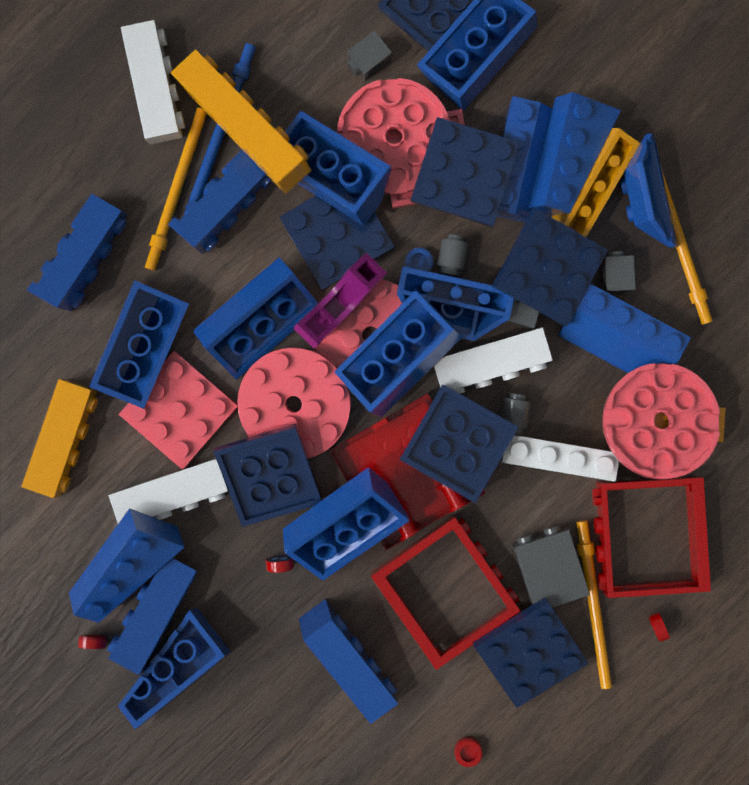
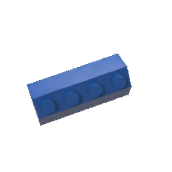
M473 0L421 59L417 67L445 98L464 111L538 27L536 11L522 0Z
M513 96L509 103L502 137L518 141L520 146L497 214L498 217L525 223L532 211L528 207L552 113V108L541 102Z
M300 111L285 131L290 138L288 143L292 147L298 145L309 157L306 163L311 171L297 184L364 226L381 204L392 169L391 166Z
M278 257L196 327L193 332L204 348L237 380L257 360L266 355L292 333L296 324L319 303Z
M134 280L91 379L90 387L144 409L189 303Z
M592 284L588 286L568 326H562L557 335L626 373L653 363L676 365L691 337Z
M415 290L334 372L370 413L382 417L463 336Z
M368 467L283 528L284 553L323 581L409 522V516L388 483Z

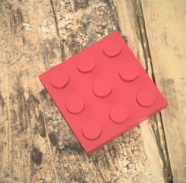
M173 351L163 363L145 408L143 409L128 403L119 415L183 470L238 408V404L178 352Z

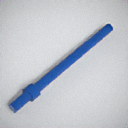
M249 43L245 44L240 61L235 63L231 74L234 76L233 81L236 83L234 89L238 93L241 91L244 81H247L251 72L249 66L256 47ZM216 124L188 203L192 199H201L203 196V191L207 185L225 135V131L218 124Z

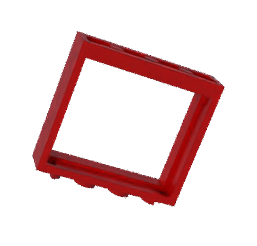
M695 475L670 479L648 478L617 480L616 482H596V489H592L593 505L597 506L598 517H594L595 534H599L600 545H596L595 552L597 562H601V573L597 575L599 590H603V594L607 598L711 592L704 477ZM686 486L691 579L613 584L607 491Z
M454 515L371 572V578L436 670L472 646L474 641L520 612L516 605L520 601L511 587L507 590L500 582L504 578L495 564L489 567L484 559L488 555L479 541L473 544L467 535L472 531L463 518L457 521ZM451 530H454L507 607L449 648L440 652L387 575Z

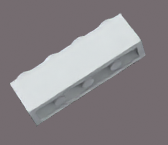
M155 20L121 27L145 140L151 145L183 138L181 129L185 128V122L182 112H177L175 101H179V94L176 84H171L169 76L170 72L173 71L170 56L165 57L163 46L168 45L164 29H159Z
M539 328L442 357L434 365L440 388L443 384L461 394L465 392V386L475 384L476 389L492 384V378L502 376L503 381L520 376L519 370L529 368L531 373L547 368L546 362L553 360L544 330Z
M518 435L513 436L500 459L502 463L616 482L619 460L612 451Z
M214 459L108 496L116 520L119 523L129 508L151 517L155 516V518L161 520L172 516L171 510L181 507L182 511L185 512L199 507L198 501L208 498L211 503L226 498L224 492H227L228 489L217 460Z

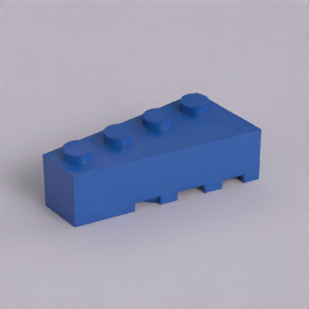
M574 92L555 97L528 208L538 209L552 216L569 214L621 110Z
M243 150L223 168L222 173L224 176L221 179L215 177L205 186L204 196L201 199H192L185 206L186 211L180 221L174 217L168 223L172 229L201 254L205 251L210 252L219 243L220 239L217 237L223 230L229 231L238 221L236 216L243 208L245 210L249 209L256 201L257 197L255 194L262 187L266 189L273 182Z
M91 194L71 223V228L74 231L72 234L67 233L61 238L57 244V256L50 261L46 260L40 269L43 272L41 280L38 284L32 282L27 291L56 308L71 312L73 308L77 309L84 299L85 294H83V291L87 284L93 283L98 275L99 270L97 267L102 259L105 260L109 256L113 248L111 242L115 235H120L127 223V220H125L127 214Z
M129 508L70 590L69 596L73 614L97 623L102 621L185 547L178 527Z
M173 558L154 574L155 576L150 585H143L136 598L140 600L136 610H129L122 622V625L125 626L123 633L120 637L115 635L107 651L111 652L108 659L138 675H143L148 666L146 665L147 660L157 650L162 633H165L175 615L174 611L181 605L197 575L196 570Z
M326 599L298 618L303 641L370 724L398 704L394 694L397 692V688L389 677L383 678L378 663L372 656L370 658L367 656L360 640L350 633L344 620L339 614H336Z
M198 608L192 609L187 613L182 623L172 633L167 643L153 658L146 671L139 677L118 705L134 729L145 724L231 653Z

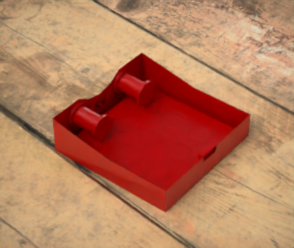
M428 393L329 450L347 482L369 467L388 483L409 516V522L381 540L385 550L413 536L445 515L472 502L399 460L433 402ZM484 489L479 497L486 494Z

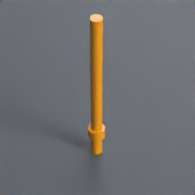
M197 107L156 234L151 236L149 242L151 249L144 268L152 271L156 270L161 252L166 249L168 243L166 237L170 228L168 223L173 219L207 113L202 108Z
M663 173L678 245L676 249L691 291L689 293L691 303H695L701 324L703 325L713 321L706 302L708 296L705 288L702 289Z
M581 520L576 522L579 537L577 550L578 556L582 558L584 578L590 594L587 598L601 689L612 688L593 561L595 548L594 542L590 541L588 520Z

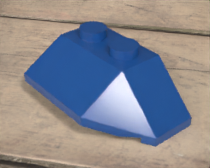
M652 133L646 134L624 171L625 177L620 178L623 194H628L630 205L626 206L629 222H634L635 227L669 248H676L678 245L656 139Z
M405 266L402 268L397 296L402 303L415 290L418 291L463 336V339L472 341L477 340L509 320L514 298L497 290L492 285Z

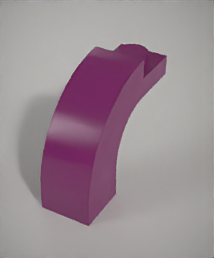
M365 253L347 270L328 295L296 324L294 330L315 349L365 300L385 277L387 272Z

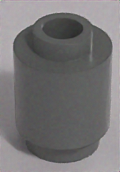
M449 234L448 239H442L437 264L440 267L439 274L461 277L462 271H465L470 246L469 243L465 242V237Z
M510 393V398H504L501 417L519 427L515 434L524 435L525 428L528 429L532 402L526 401L527 395Z

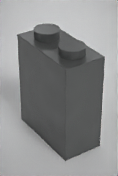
M553 525L543 529L544 534L533 536V533L517 537V542L511 544L531 606L545 597L550 605L555 607L590 595L570 532L567 528Z

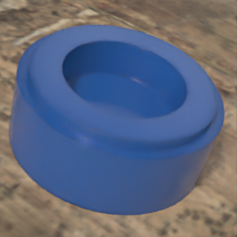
M424 248L412 249L405 259V267L430 272L433 266V257Z

